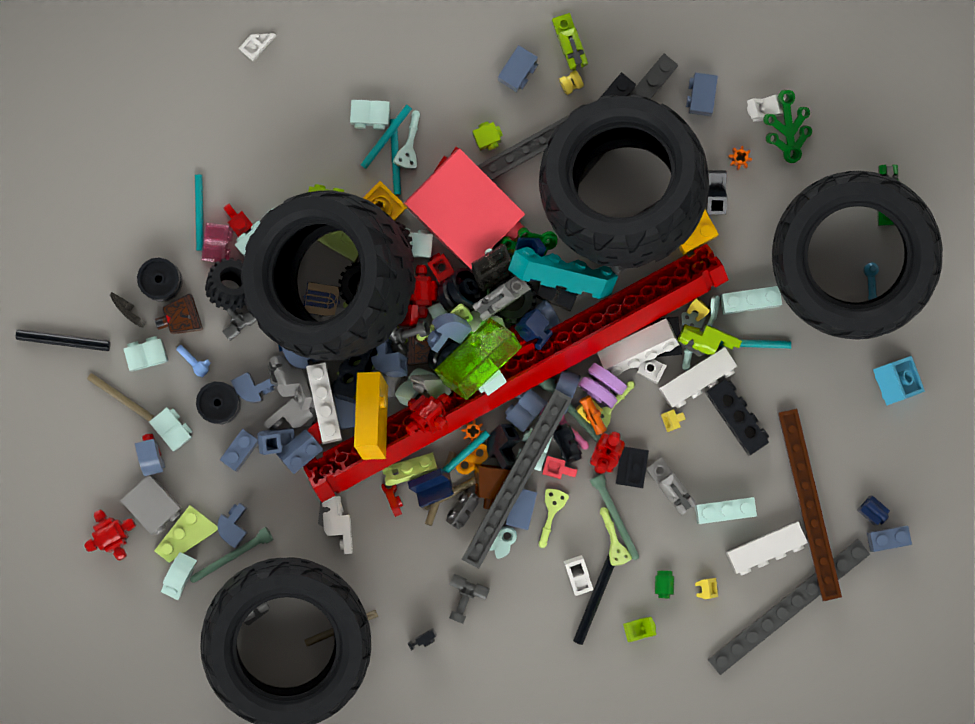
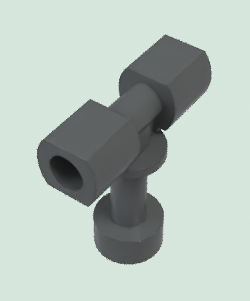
M228 308L227 312L232 317L230 320L231 325L222 332L231 341L241 333L240 330L247 325L251 326L257 319L249 312L245 315L242 312L238 314L236 310L231 311Z
M426 320L417 322L416 327L407 330L396 327L390 336L392 341L390 347L393 353L400 352L406 355L408 349L405 342L408 337L418 334L420 337L428 336L430 334L428 322Z
M454 574L450 585L461 589L459 593L463 595L456 612L452 611L449 618L463 624L466 618L463 613L469 598L474 599L476 595L486 599L490 588L478 583L477 585L467 582L466 578Z

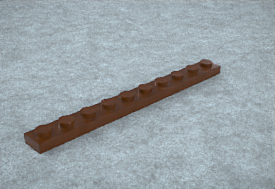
M798 409L779 412L780 425L822 602L841 598L842 594Z

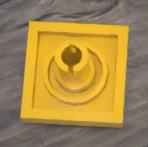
M381 181L363 197V199L380 207L394 221L407 209L403 202Z

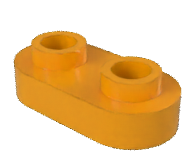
M485 444L479 445L463 460L468 462V467L464 469L461 467V463H459L455 467L456 470L464 475L471 473L474 470L475 463L482 464L488 459L487 446ZM478 449L484 452L481 457L476 455Z

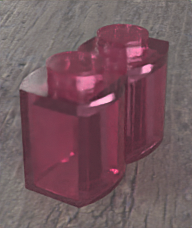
M206 223L201 261L211 263L219 261L221 263V259L226 258V260H229L231 249H228V242H232L233 230H230L229 225Z

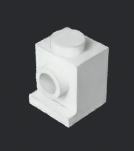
M655 359L646 360L636 367L638 368L637 374L657 384L667 365ZM647 365H653L654 370L652 372L648 371Z

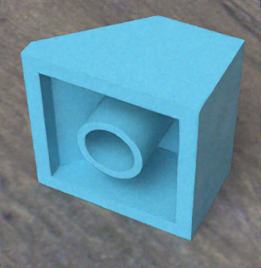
M912 356L873 369L886 406L925 392Z

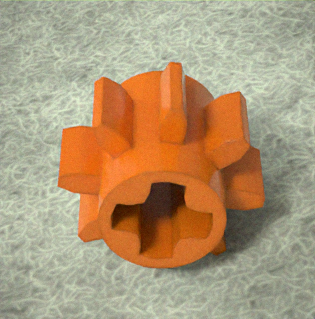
M741 146L740 150L734 147L732 149L734 155H728V158L732 159L730 166H737V170L741 166L747 168L748 164L746 161H752V158L748 157L750 150L746 152L743 150V146ZM738 155L744 156L743 160H736Z
M474 419L473 424L469 425L467 423V428L461 429L462 432L467 434L464 440L469 437L472 442L483 432L480 431L483 424L476 425ZM472 426H475L476 430L479 431L478 434H475V437H471V433H468V429H472Z

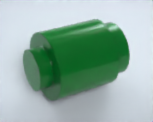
M657 571L655 576V594L658 595V598L670 599V595H674L673 571Z

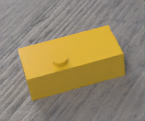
M381 372L357 373L354 447L363 460L386 459L388 385Z

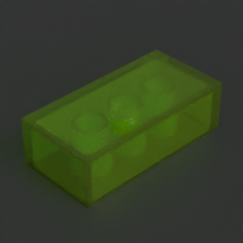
M489 318L435 369V372L445 386L467 400L515 355L522 346L512 331Z

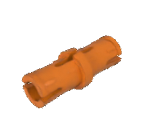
M588 395L580 399V403L587 414L586 419L590 420L595 434L600 435L607 431L600 417L601 412L596 409L591 396Z

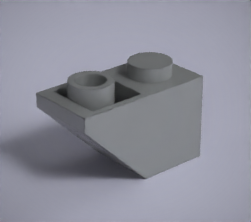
M432 374L411 375L410 377L413 388L419 393L420 397L424 395L426 398L432 396L436 399L443 393L448 396L452 393L445 379Z

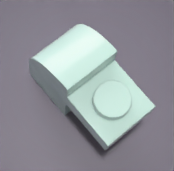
M180 552L163 581L164 585L161 592L179 600L186 582L193 573L197 560Z

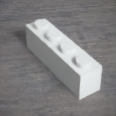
M664 319L613 343L597 353L603 368L614 376H618L623 371L635 368L646 360H652L663 352L673 350L679 343L672 326L667 319Z
M724 347L662 386L659 390L670 408L675 406L678 409L686 404L685 399L692 396L694 399L703 393L701 389L708 386L710 389L718 384V378L723 375L727 378L734 374V368L737 365Z
M326 363L306 366L322 442L326 444L342 440Z
M794 522L731 549L726 554L734 573H740L742 576L751 572V567L756 565L758 568L769 564L768 560L774 557L776 560L786 557V552L793 550V552L804 549L803 545L808 542L799 522Z

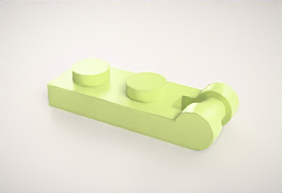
M432 452L392 464L383 469L382 472L386 476V485L393 486L416 479L438 468Z

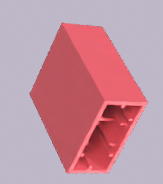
M460 148L455 150L403 203L468 269H472L473 262L485 256L487 249H492L502 238L507 236L513 241L518 236L519 229L525 227L519 222L525 213Z

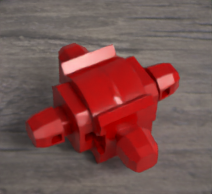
M417 265L415 291L411 295L410 300L412 305H418L419 319H426L428 314L426 307H431L432 302L437 300L438 287H436V281H431L430 276H425L427 274L426 265Z
M443 393L436 399L432 396L426 398L424 395L419 399L411 398L407 404L410 412H412L409 415L412 422L406 426V432L412 436L419 432V429L424 433L430 431L432 434L437 430L445 431L449 425L446 417H444L447 414L444 407L450 403V397Z
M615 431L609 435L602 433L601 438L597 441L590 460V464L595 466L594 471L596 473L613 472L614 468L618 465L625 446L624 441L620 440V433Z
M103 510L96 511L94 518L98 524L93 526L95 532L92 533L94 539H90L84 544L86 550L92 552L99 548L101 551L105 550L108 553L114 551L113 555L119 561L127 557L125 549L122 548V546L127 544L125 539L129 537L126 531H131L136 527L134 520L130 518L122 523L120 520H115L111 517L106 519L107 515Z

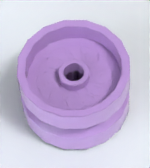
M593 363L588 373L595 381L589 377H583L578 386L590 395L591 398L612 409L617 402V398L610 391L617 395H622L627 386L609 371Z

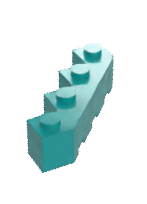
M528 247L514 252L508 268L510 272L523 281L529 282L530 279L540 281V285L556 288V285L566 287V291L581 294L583 291L591 293L593 298L598 299L611 295L618 279V275L609 267L602 266L591 269L584 261L579 259L566 263L560 256L554 253L540 257L533 249Z

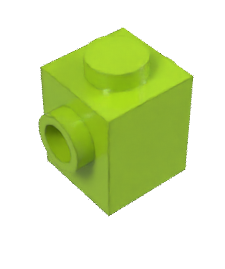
M488 121L478 125V129L472 131L480 151L487 148L488 150L497 148L499 146L498 143H501L500 137L503 136L499 125L495 127L494 122L489 124Z

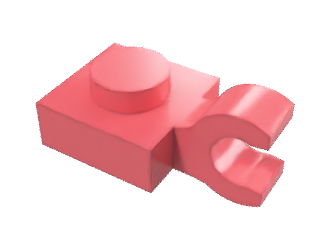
M547 456L542 474L561 479L562 474L576 478L578 470L565 467V460Z

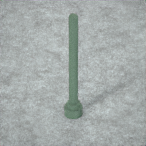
M551 377L540 383L539 386L543 390L546 389L547 392L553 393L556 388L555 379ZM570 403L567 411L597 442L601 435L595 434L593 427Z
M604 474L590 479L592 486L599 490L632 559L637 560L639 554L605 487L606 478Z
M267 527L259 530L257 537L190 577V581L195 583L258 544L271 542L274 539Z

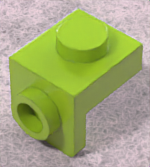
M652 617L640 618L623 624L628 642L656 636V625Z

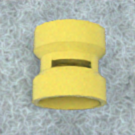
M576 70L572 71L567 77L559 78L561 87L566 95L571 94L574 89L584 87L583 81Z

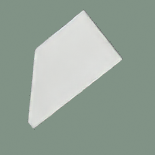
M251 34L239 47V50L254 62L274 40L276 34Z

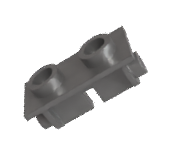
M466 489L459 495L455 507L448 512L446 522L457 529L464 527L470 517L464 512L467 509L472 513L478 505L480 497Z

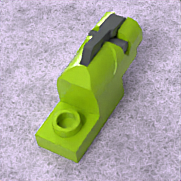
M568 13L552 18L563 55H565L570 70H576L577 64H580L581 68L587 66L588 61L571 14Z
M684 324L677 339L679 344L697 356H701L704 353L715 354L721 341H723L722 345L730 349L734 347L739 348L742 343L741 339L705 324L702 331H700L701 328Z

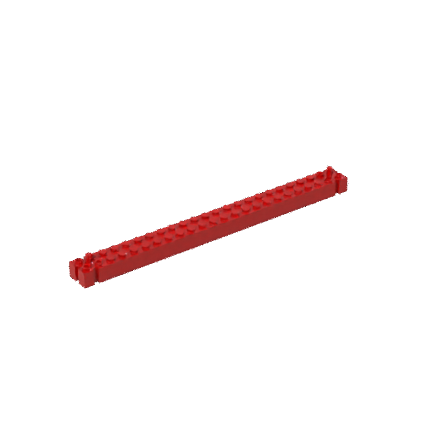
M706 243L695 249L693 255L689 257L687 254L552 327L549 330L553 332V335L541 350L535 348L520 356L516 354L512 356L511 360L506 353L503 354L504 356L492 363L500 370L507 382L490 395H487L485 392L480 393L475 386L476 382L472 383L469 379L458 385L448 384L452 393L449 395L450 403L444 407L447 413L444 417H446L449 425L445 431L437 430L432 434L430 431L424 433L419 429V432L410 436L405 430L406 426L412 422L409 416L412 412H410L409 407L387 418L386 459L363 460L354 447V436L323 452V457L319 459L314 457L303 466L313 490L323 503L334 497V492L338 494L709 292L711 286H715V288L729 281L723 264ZM536 338L532 340L534 346L537 343Z

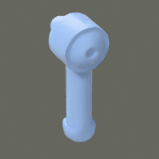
M179 345L176 350L188 361L197 376L203 378L209 372L211 362L208 359L198 362L184 346Z

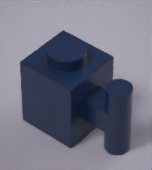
M538 309L527 312L514 327L520 337L526 342L536 338L535 348L541 350L553 335V332L549 329L545 332L543 331L549 322Z
M873 495L869 496L857 509L873 525H879V523L882 525L889 518L888 513L890 510Z

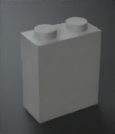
M153 475L144 478L120 500L151 535L162 533L167 528L165 524L170 520L172 522L181 515L180 511L183 509Z

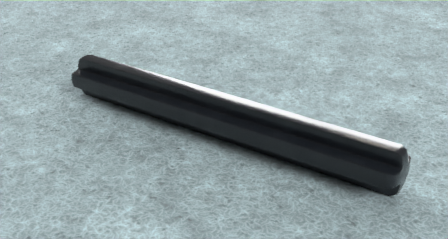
M17 330L15 335L16 340L100 351H109L111 346L110 342L105 340Z
M609 554L573 639L579 645H583L615 567L611 565Z

